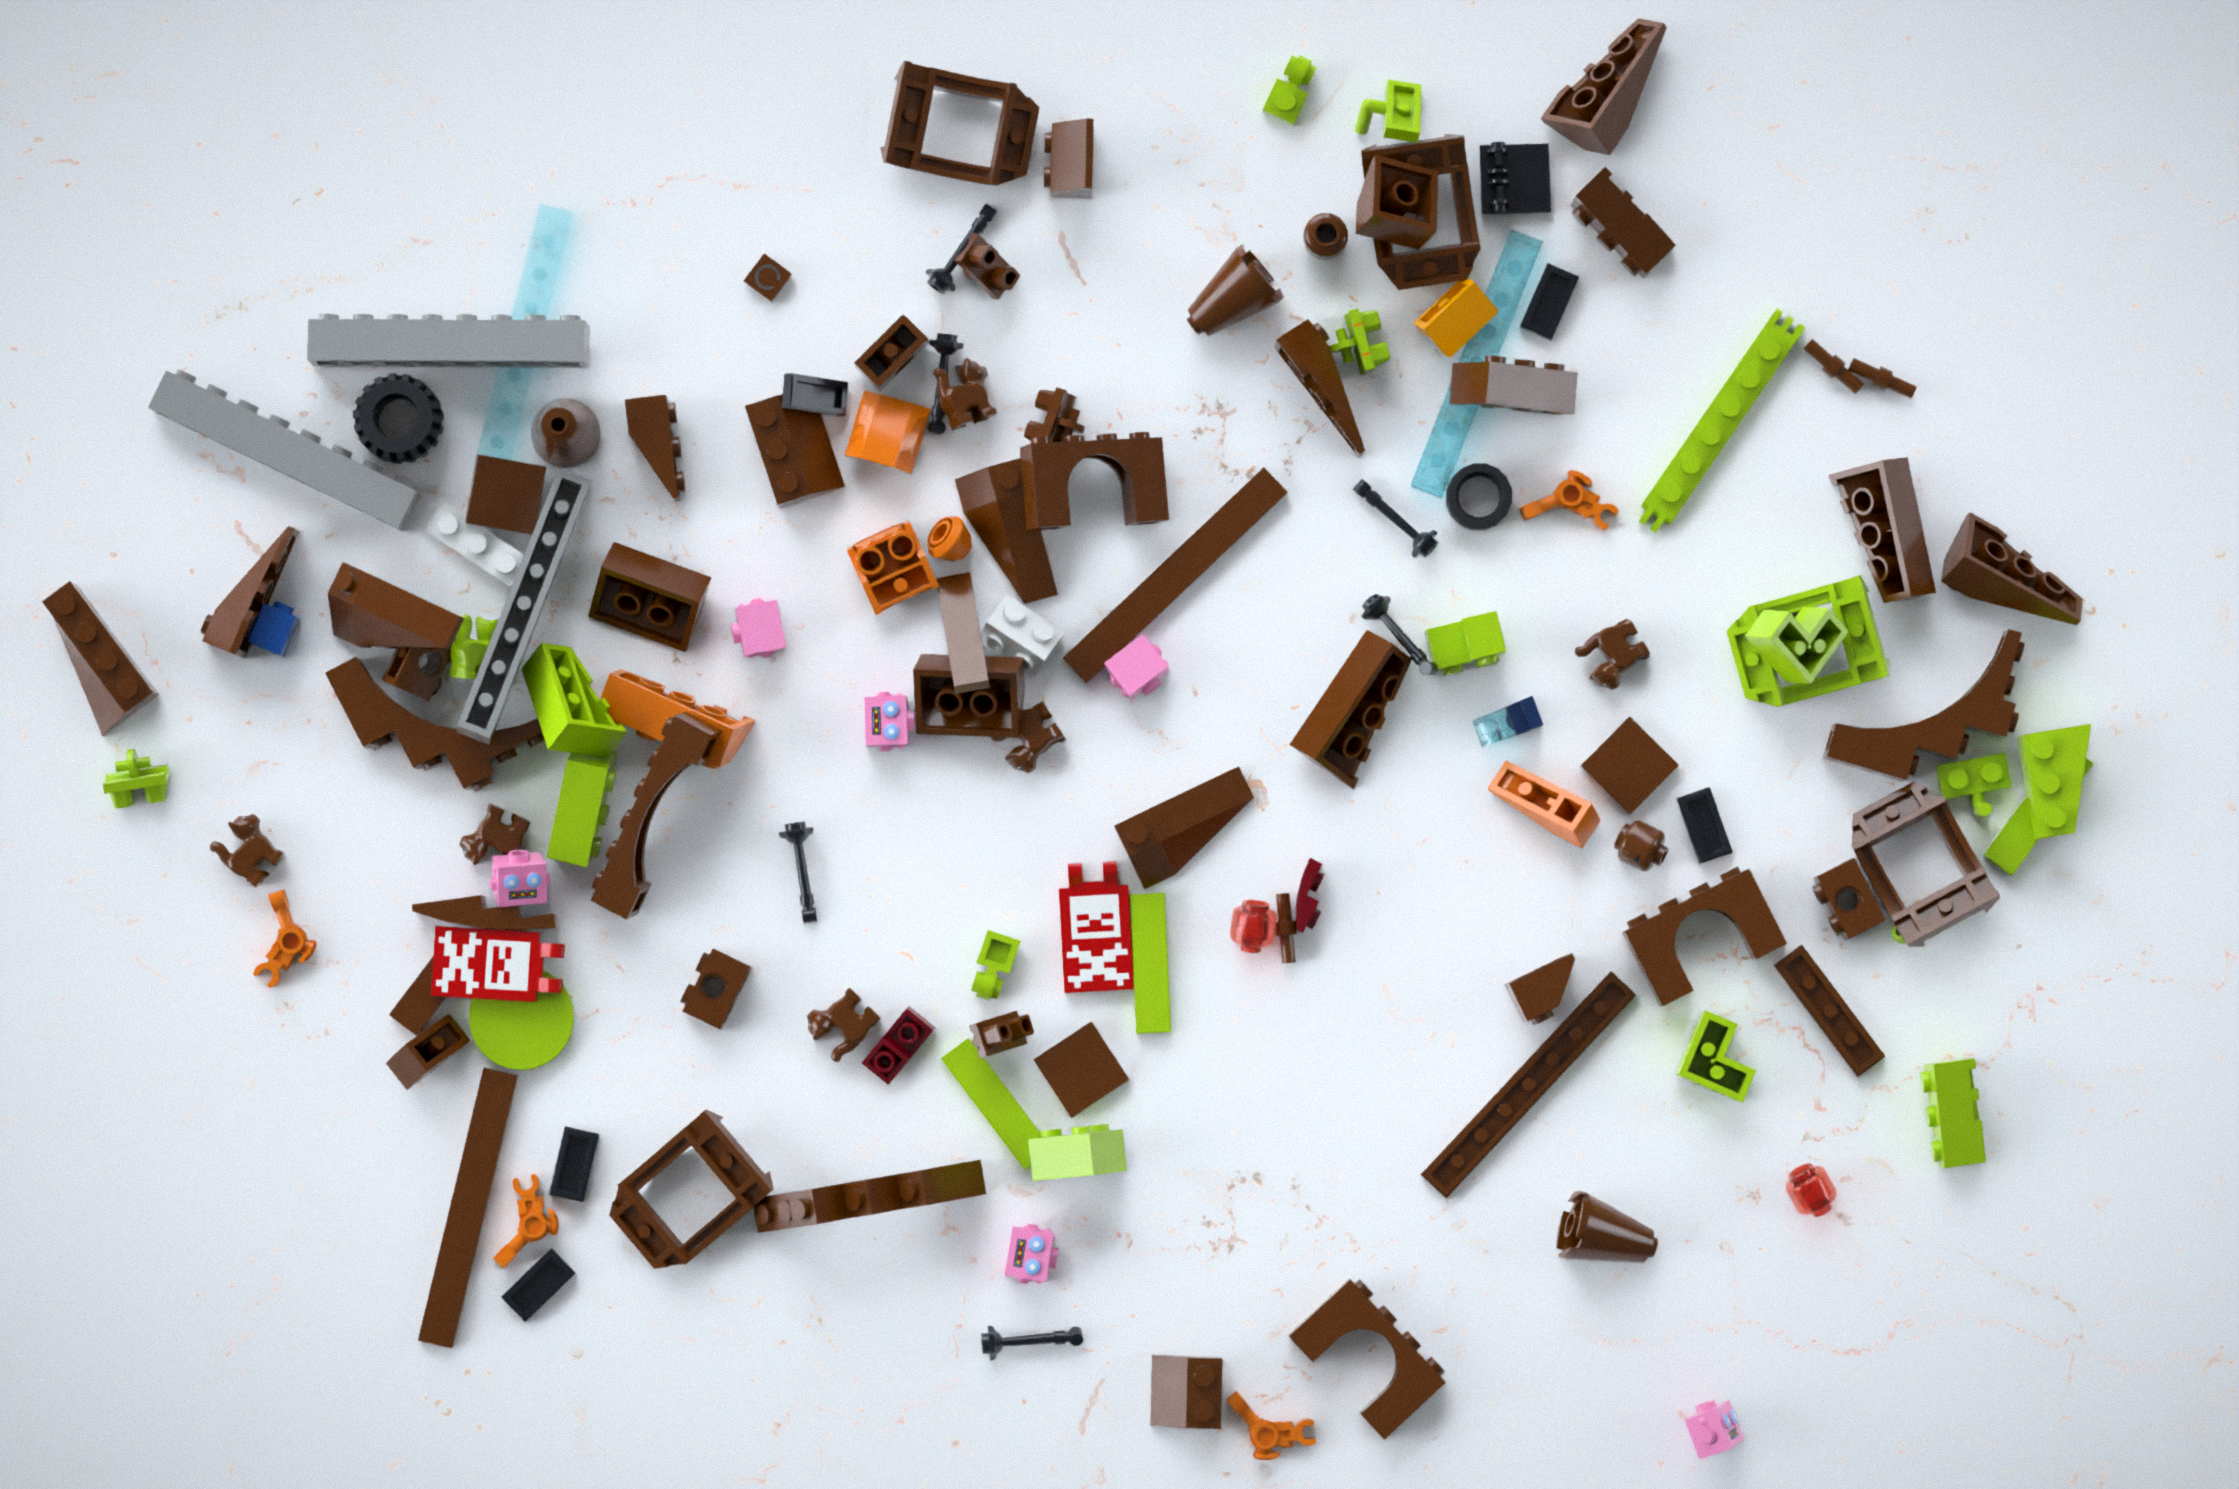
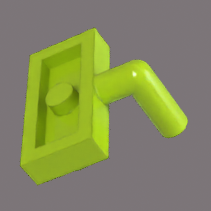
M1388 79L1385 87L1384 101L1367 98L1362 102L1355 131L1361 135L1367 134L1373 113L1384 115V138L1417 143L1420 135L1422 85Z
M2005 753L1935 766L1940 796L1950 799L1970 795L1973 814L1976 817L1988 816L1992 811L1991 805L1985 802L1983 792L2012 787Z

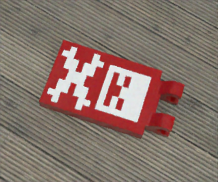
M1116 861L1102 862L1103 881L1083 882L1082 863L1068 864L1069 888L1059 889L1064 993L1134 989L1128 885H1118Z
M435 926L431 996L537 1002L538 992L562 993L563 979L543 978L544 957L564 958L565 944L541 943V932Z

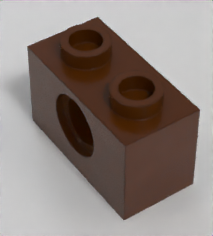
M902 314L854 362V365L881 392L929 344L928 338Z
M397 647L382 680L429 702L441 686V676L446 665L452 661L451 647L449 650ZM427 653V663L422 668H419L420 657Z
M1851 858L1813 877L1816 885L1812 886V890L1821 905L1827 904L1832 916L1828 917V921L1836 936L1842 934L1844 940L1850 939L1886 920L1855 858ZM1844 890L1851 892L1855 898V904L1850 910H1844L1838 904V896Z
M712 949L710 954L704 952L695 970L701 974L695 986L688 984L680 1002L685 1004L682 1012L722 1030L752 967L716 949ZM714 977L719 978L724 985L723 993L717 998H711L705 992L706 982Z

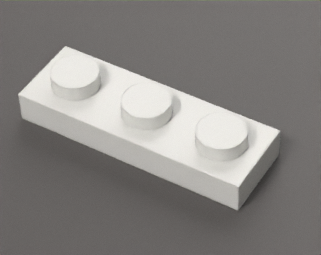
M443 501L424 530L511 588L524 554L484 527L464 523L466 515Z

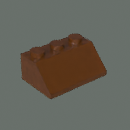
M783 394L745 406L779 509L845 487L822 415L783 409Z
M613 542L601 566L588 617L686 652L704 606L712 577Z
M921 654L913 669L916 734L1019 738L1025 694L1024 657L985 656L990 688L955 694L949 655Z

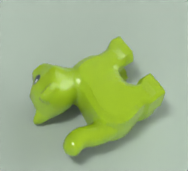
M465 614L461 616L464 620L451 647L452 666L450 677L475 679L498 619L485 620L477 617L475 620L477 640L470 638L473 625L472 619L469 615Z

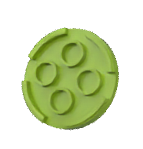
M543 970V978L557 979L551 973ZM562 985V993L538 992L537 1002L473 998L469 1009L470 1031L480 1051L494 1063L516 1070L534 1069L556 1058L569 1042L574 1025V1007L564 985Z

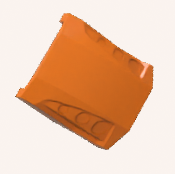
M864 390L844 455L850 458L865 459L871 463L883 464L885 467L890 466L912 475L931 409Z
M910 521L886 528L846 549L876 615L918 594L939 587Z

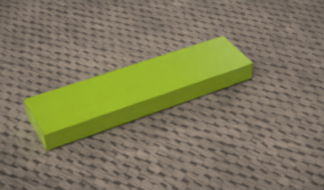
M2087 758L2085 763L2084 776L2087 774V772L2094 764ZM2025 796L1983 854L1985 858L2010 876L2015 873L2038 841H2034L2027 796Z
M1165 893L1130 894L1136 1034L1171 1032Z
M968 1037L943 1056L941 1060L1020 1165L1026 1170L1031 1166L1028 1139L1041 1138V1133L985 1058H979L978 1049Z

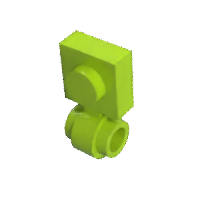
M1293 55L1291 56L1283 73L1289 76V82L1276 79L1262 109L1263 112L1294 126L1308 96V92L1298 87L1302 83L1309 85L1317 66L1311 64L1312 60L1301 55L1298 58Z
M987 930L976 963L988 968L984 973L977 971L971 991L977 993V997L990 1000V997L998 998L1004 980L997 978V972L1010 974L1021 942L1020 940Z

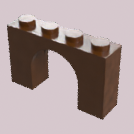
M1135 432L1129 434V439H1117L1116 433L1096 435L1097 440L1085 441L1084 435L1065 436L1064 442H1052V437L1031 438V444L1020 448L1027 531L1056 530L1071 526L1068 481L1073 468L1078 462L1086 458L1096 459L1107 464L1117 475L1122 489L1125 526L1159 524L1168 521L1169 511L1162 437L1150 438V432Z
M1737 866L1719 875L1722 882L1712 887H1709L1708 883L1705 882L1689 890L1690 898L1679 903L1675 897L1659 905V914L1648 919L1644 913L1626 922L1629 929L1623 931L1622 934L1659 1007L1694 991L1676 956L1674 947L1675 935L1679 925L1693 912L1713 910L1729 918L1739 932L1752 960L1758 959L1787 944L1750 869L1741 872Z
M1348 1278L1291 1331L1288 1336L1312 1362L1338 1338L1353 1330H1372L1388 1340L1395 1354L1396 1365L1394 1375L1389 1384L1359 1412L1385 1440L1446 1383L1441 1377L1445 1371L1432 1357L1425 1360L1417 1352L1421 1347L1419 1342L1408 1331L1402 1335L1393 1326L1397 1319L1384 1305L1378 1309L1369 1300L1374 1294L1360 1279L1354 1284Z

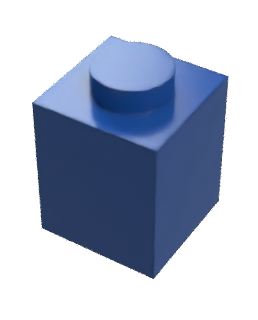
M275 601L272 607L264 603L248 642L285 657L300 618L292 615L294 608Z

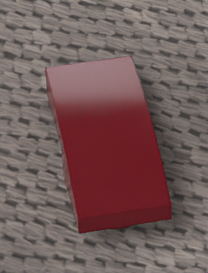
M1309 858L1303 871L1296 897V930L1301 933L1304 932L1306 927L1312 930L1322 912L1316 909L1319 901L1307 895L1309 890L1317 891L1325 875L1319 871L1322 863L1312 858Z
M908 1006L863 1060L862 1064L889 1085L936 1027Z

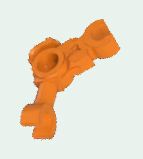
M1575 470L1568 471V480L1558 484L1556 489L1552 491V495L1519 508L1524 521L1557 507L1559 509L1571 510L1586 520L1592 517L1594 525L1604 531L1608 529L1609 525L1601 520V513L1608 511L1615 516L1619 512L1613 504L1598 503L1600 496L1591 491L1584 490L1582 484L1591 488L1592 481L1588 476Z
M285 889L268 894L281 929H278L277 940L265 956L269 959L268 962L259 964L253 972V975L257 977L264 969H269L273 974L272 980L267 985L269 988L278 984L281 978V969L283 968L288 971L296 955L303 954L298 959L299 964L306 962L313 955L317 945L315 940L307 939L305 931L298 926V923L294 924Z
M536 1174L531 1175L533 1184L528 1190H523L520 1187L518 1178L513 1179V1189L517 1194L521 1195V1199L517 1200L520 1218L519 1228L517 1229L518 1233L493 1258L504 1269L528 1242L532 1243L533 1241L541 1240L547 1233L552 1235L558 1234L559 1221L556 1213L552 1208H549L548 1214L550 1218H547L543 1213V1196L536 1197V1192L540 1186L539 1178Z
M1237 1391L1225 1399L1249 1427L1250 1441L1256 1447L1253 1452V1457L1256 1459H1276L1280 1456L1281 1452L1271 1451V1449L1276 1446L1292 1448L1294 1447L1293 1441H1299L1306 1446L1316 1443L1315 1437L1304 1438L1301 1434L1305 1426L1314 1425L1313 1419H1301L1296 1425H1293L1291 1420L1272 1422L1259 1418Z

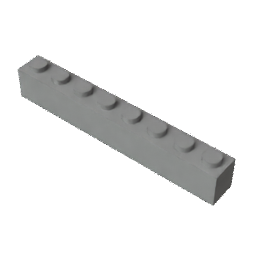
M324 313L319 314L318 319H308L307 361L312 366L589 368L590 326L585 320H581V316L561 315L560 320H546L544 315L531 314L526 315L525 320H512L510 315L495 314L491 315V320H477L476 315L459 314L456 315V320H443V316L438 314H424L422 319H408V315L388 314L387 319H374V316L371 314H353V319H339L337 314Z
M177 369L176 374L165 371L148 406L150 410L400 531L403 530L420 496V493L413 489L414 482L396 474L393 480L381 474L384 469L383 467L367 459L364 460L363 464H360L350 459L353 454L352 452L336 444L333 445L332 449H329L319 444L321 437L305 429H302L301 433L298 434L288 429L290 422L274 414H271L269 419L257 414L259 407L240 399L238 404L225 399L228 393L214 385L209 384L207 389H204L194 384L197 378L185 371Z
M561 469L557 470L458 721L457 733L490 745L591 486L590 480Z

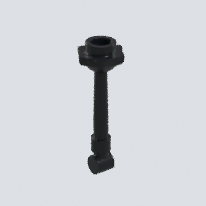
M986 203L979 213V218L976 217L971 224V229L944 269L926 270L925 273L929 276L927 283L930 287L941 294H944L946 290L955 291L956 286L951 272L957 266L954 260L967 247L972 233L982 234L988 226V221L991 222L998 211Z
M937 333V339H930L929 344L941 354L939 368H942L948 375L949 355H953L956 351L962 349L964 343L957 342V335ZM937 385L934 406H932L931 412L933 419L929 422L927 428L929 433L941 435L945 432L946 425L943 422L945 413L940 407Z
M1361 479L1352 490L1361 498L1364 497L1368 504L1373 508L1376 507L1413 539L1412 556L1414 558L1419 555L1426 558L1439 543L1434 539L1438 532L1432 530L1430 532L1418 533L1394 509L1383 501L1382 497L1375 490L1372 491V487L1366 481Z
M1379 594L1369 597L1362 606L1365 611L1361 617L1366 620L1381 619L1410 654L1413 662L1419 665L1420 673L1423 675H1435L1438 671L1437 664L1429 661L1422 649H1418L1387 614L1391 598Z
M805 821L784 824L785 831L779 832V836L794 844L801 893L799 898L800 904L803 906V910H801L803 924L817 922L816 909L813 908V904H815L814 897L811 894L802 844L813 833L814 828L806 827Z
M989 1325L988 1332L981 1333L982 1354H989L990 1361L996 1359L1003 1346L1051 1343L1061 1345L1066 1344V1342H1070L1073 1346H1079L1084 1340L1082 1330L1079 1327H1072L1068 1332L1060 1330L1054 1331V1333L1002 1338L1000 1333L993 1326Z

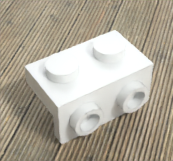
M1007 594L981 631L982 643L989 650L999 653L1003 657H1024V672L1032 676L1037 675L1064 634L1062 630Z

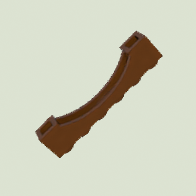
M686 711L674 717L671 716L666 721L661 733L665 737L660 748H655L648 760L647 765L651 768L646 779L642 778L634 791L633 796L637 799L632 810L628 809L622 817L620 828L623 830L618 840L615 839L607 850L606 858L609 861L604 871L601 870L593 881L592 889L595 891L590 901L626 920L638 915L652 885L646 881L644 855L648 830L656 808L667 789L684 770L692 764L698 766L709 760L722 730Z

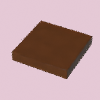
M477 454L464 523L532 535L537 523L546 467Z
M1630 716L1580 765L1629 815L1679 766Z
M1092 1021L1033 1059L1071 1118L1130 1080Z

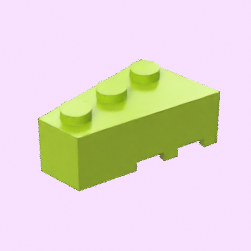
M541 642L521 670L548 750L607 758L627 733L622 723L615 724L607 712L610 705L605 698L599 700L590 686L593 682L592 678L572 648Z
M2091 724L2025 734L2017 737L2034 841L2075 833Z
M613 750L607 758L575 753L570 754L566 762L546 858L588 867L593 857H599L603 838L598 837L600 825L605 826L610 805H606L608 792L612 793L617 773L614 772L618 751Z
M1975 1058L1924 1064L1925 1072H1920V1082L1923 1093L1928 1092L1930 1106L1925 1107L1928 1127H1934L1936 1141H1931L1933 1161L1939 1162L1940 1168L1986 1162L1982 1120L1979 1119L1976 1101L1980 1100L1979 1089L1974 1088L1972 1069H1976Z

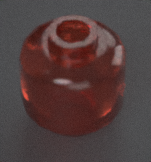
M1249 899L1243 900L1242 905L1236 906L1233 909L1229 935L1233 942L1240 945L1241 951L1259 953L1261 952V947L1270 946L1274 942L1277 914L1269 908V903Z
M1805 1163L1789 1173V1180L1785 1185V1189L1798 1213L1803 1215L1813 1214L1814 1217H1819L1832 1209L1831 1203L1837 1196V1190L1824 1167Z

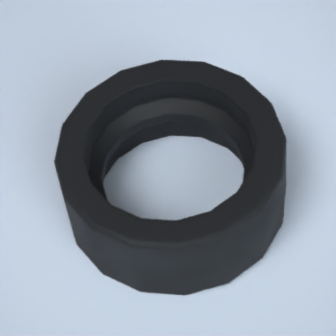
M1473 463L1461 468L1452 477L1446 490V506L1451 517L1459 525L1470 530H1486L1496 526L1508 514L1512 504V488L1508 478L1498 468L1487 463ZM1473 477L1490 479L1499 491L1497 508L1491 514L1484 517H1474L1467 514L1459 503V491L1462 484Z

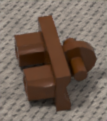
M972 233L967 247L954 260L963 269V274L968 279H973L992 299L999 300L1004 291L1012 290L1020 278V274L1015 268L1011 267L992 245H989L976 233Z
M1056 387L1055 391L1039 390L1035 400V407L1047 412L1043 424L1030 420L1027 423L1024 437L1030 441L1031 438L1052 437V442H1064V437L1071 436L1073 432L1083 434L1086 427L1077 423L1081 411L1073 408L1077 397L1067 393V390Z
M1017 1011L969 1025L970 1031L974 1034L972 1043L978 1048L980 1059L1028 1044L1026 1036L1034 1034L1029 1015L1026 1014L1019 1017Z

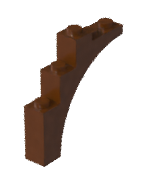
M2011 629L2003 631L1992 660L1976 683L1960 699L1934 716L1917 723L1893 728H1859L1838 723L1833 724L1823 759L1903 782L1908 779V775H1915L1919 762V756L1914 755L1916 750L1954 760L1957 759L1958 753L1963 755L1966 750L1969 735L1964 733L1965 729L2000 739L2007 737L2008 732H2014L2019 713L2014 712L2016 703L2003 700L2004 695H2010L2014 685L2015 676L2010 675L2013 663H2019L2025 643L2020 642L2022 633Z
M357 657L325 672L364 748L373 747L374 751L379 750L392 743L391 736L396 734L413 768L419 769L422 767L425 772L442 764L441 757L446 755L465 790L473 788L476 793L493 784L491 778L498 775L492 764L493 761L497 760L499 764H502L518 755L516 749L526 744L533 748L545 742L538 718L520 726L495 730L490 745L459 734L457 729L439 726L419 718L394 702L377 685L362 661Z
M981 1159L769 1195L754 1206L757 1231L761 1233L810 1226L986 1194Z

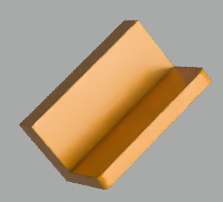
M1467 279L1456 281L1413 324L1422 334L1431 338L1445 356L1452 357L1498 313V309L1474 281Z

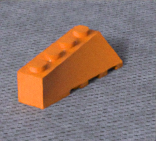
M620 669L609 674L601 698H605L610 705L607 712L616 725L622 723L623 726L626 725L635 729V734L643 739L663 741L665 736L661 733L666 721L671 716L674 717L685 711L722 730L709 760L701 764L705 767L716 769L730 763L754 726L755 719L743 716L742 721H738L727 716L728 709L715 704L714 707L696 705L694 696L684 692L670 691L667 694L664 692V685L626 670Z

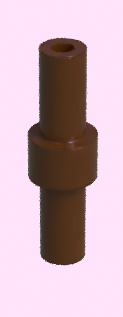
M1811 339L1803 348L1823 366L1822 371L1830 378L1835 376L1854 394L1863 387L1864 383L1844 367L1846 363L1836 354L1832 356L1814 339Z
M1856 358L1852 359L1848 368L1849 371L1873 381V386L1882 390L1888 388L1910 399L1917 386L1893 376V371L1882 366L1878 369Z
M1276 894L1278 922H1275L1276 936H1280L1282 964L1295 963L1293 935L1297 934L1296 920L1292 921L1290 894Z

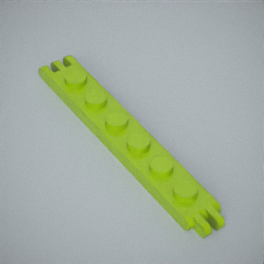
M1776 308L1641 504V507L1646 511L1638 522L1645 525L1651 515L1657 517L1650 528L1654 533L1657 532L1663 522L1668 526L1671 524L1806 328L1800 323L1794 329L1793 334L1789 333L1787 329L1794 321L1789 315L1781 326L1776 324L1775 322L1780 319L1783 312L1779 308Z

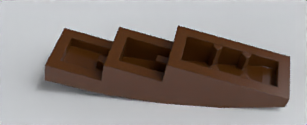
M482 895L412 904L413 912L449 923L483 929L526 931L559 928L557 914L522 918L521 905L486 908L485 897Z

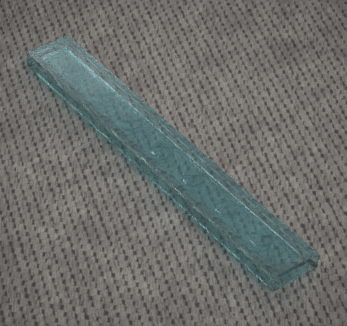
M539 204L511 315L512 320H525V316L531 314L544 315L546 320H548L574 217L573 211ZM498 367L477 454L507 460L513 459L535 368Z
M1510 230L1485 293L1498 309V313L1465 344L1458 363L1485 362V356L1499 355L1543 241L1516 230ZM1451 382L1410 484V487L1440 499L1443 498L1479 406L1474 404L1450 405Z

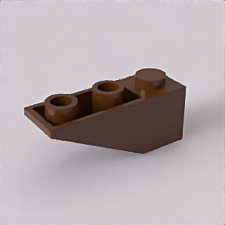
M666 394L624 399L628 434L675 502L680 501V492H686L684 473L683 471L677 472L676 458L682 457L680 439L679 437H673L672 424L678 423L675 402L669 403Z

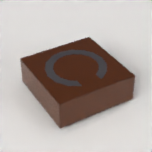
M764 253L743 281L772 303L791 278L792 273Z

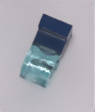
M1533 696L1472 721L1482 747L1501 740L1510 739L1543 726Z

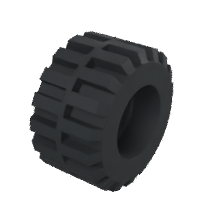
M391 373L385 378L381 376L375 378V383L371 386L367 384L362 389L364 391L362 396H358L355 401L357 407L356 410H353V419H355V425L353 426L360 438L359 440L373 455L386 462L391 461L394 464H402V462L407 461L412 463L420 456L424 458L429 454L428 450L432 446L436 447L439 442L437 438L443 432L442 420H444V413L441 410L439 399L424 382L407 374L397 375L396 373ZM396 399H406L417 408V425L409 435L403 438H390L379 427L380 413L389 402Z

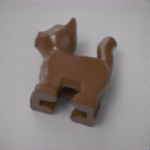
M966 358L963 365L955 366V371L963 385L953 387L949 386L948 375L942 368H936L933 371V375L937 380L940 407L948 417L952 431L967 426L966 424L972 421L974 424L986 421L997 414L996 408L990 405L987 391L983 386L984 380L988 376L987 369L984 366H980L975 361H970L969 358Z
M1626 618L1618 622L1616 626L1602 629L1591 636L1583 646L1575 648V655L1578 657H1586L1594 649L1598 648L1607 659V662L1598 665L1589 676V679L1594 680L1600 687H1606L1610 690L1618 688L1623 672L1629 670L1639 660H1645L1650 657V652L1643 641L1633 646L1629 645L1626 639L1627 636L1638 634L1630 619Z
M1043 701L1034 705L1033 708L1023 710L1019 736L1023 741V745L1015 747L1005 757V760L1015 770L1026 773L1033 772L1036 769V761L1039 755L1047 752L1054 744L1067 741L1056 723L1048 728L1043 727V721L1053 717ZM991 737V739L995 742L1003 741L1007 738Z
M489 803L487 814L479 823L477 830L473 834L464 835L459 842L464 857L472 861L473 865H477L485 857L489 845L503 853V855H508L513 850H520L523 835L527 832L530 821L512 813V824L506 825L501 822L505 809Z
M255 814L238 816L233 822H228V826L238 839L244 841V844L234 853H230L226 846L218 841H213L209 848L212 852L218 854L222 863L231 869L232 872L246 878L247 882L257 888L270 874L265 870L261 871L259 869L260 864L266 860L276 867L284 858L285 853L282 850L276 849L270 840L261 833L260 819Z
M850 987L845 991V995L830 1005L827 1010L820 1011L814 1009L807 1015L808 1031L813 1035V1040L825 1038L834 1027L837 1028L844 1038V1042L836 1046L831 1053V1059L834 1062H839L844 1054L850 1053L859 1046L867 1037L869 1030L881 1020L869 1006L864 1010L863 1015H859L854 1011L856 1005L862 999Z

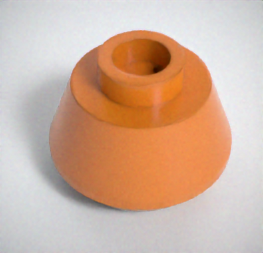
M950 516L938 521L931 529L927 538L928 552L934 558L952 562L965 558L970 552L972 544L971 534L962 519L958 516Z

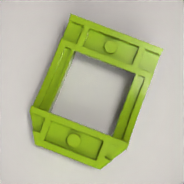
M1861 575L1748 606V609L1741 617L1735 620L1726 631L1745 698L1779 707L1889 676V658L1886 659L1867 594L1870 591ZM1831 603L1835 616L1849 630L1842 643L1850 669L1815 678L1811 684L1797 683L1781 688L1777 672L1745 637L1746 633L1763 610L1788 611L1793 614L1800 612L1803 606L1818 607Z

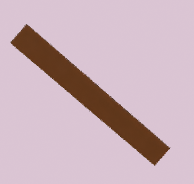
M1263 467L1063 657V660L1087 684L1105 667L1104 663L1125 648L1288 492Z
M1610 971L1420 1175L1447 1198L1628 1005L1636 994Z
M483 1067L418 1341L453 1348L519 1075Z

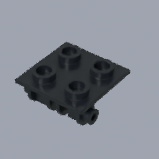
M1492 142L1491 145L1479 146L1482 215L1551 213L1549 143L1505 145V142Z

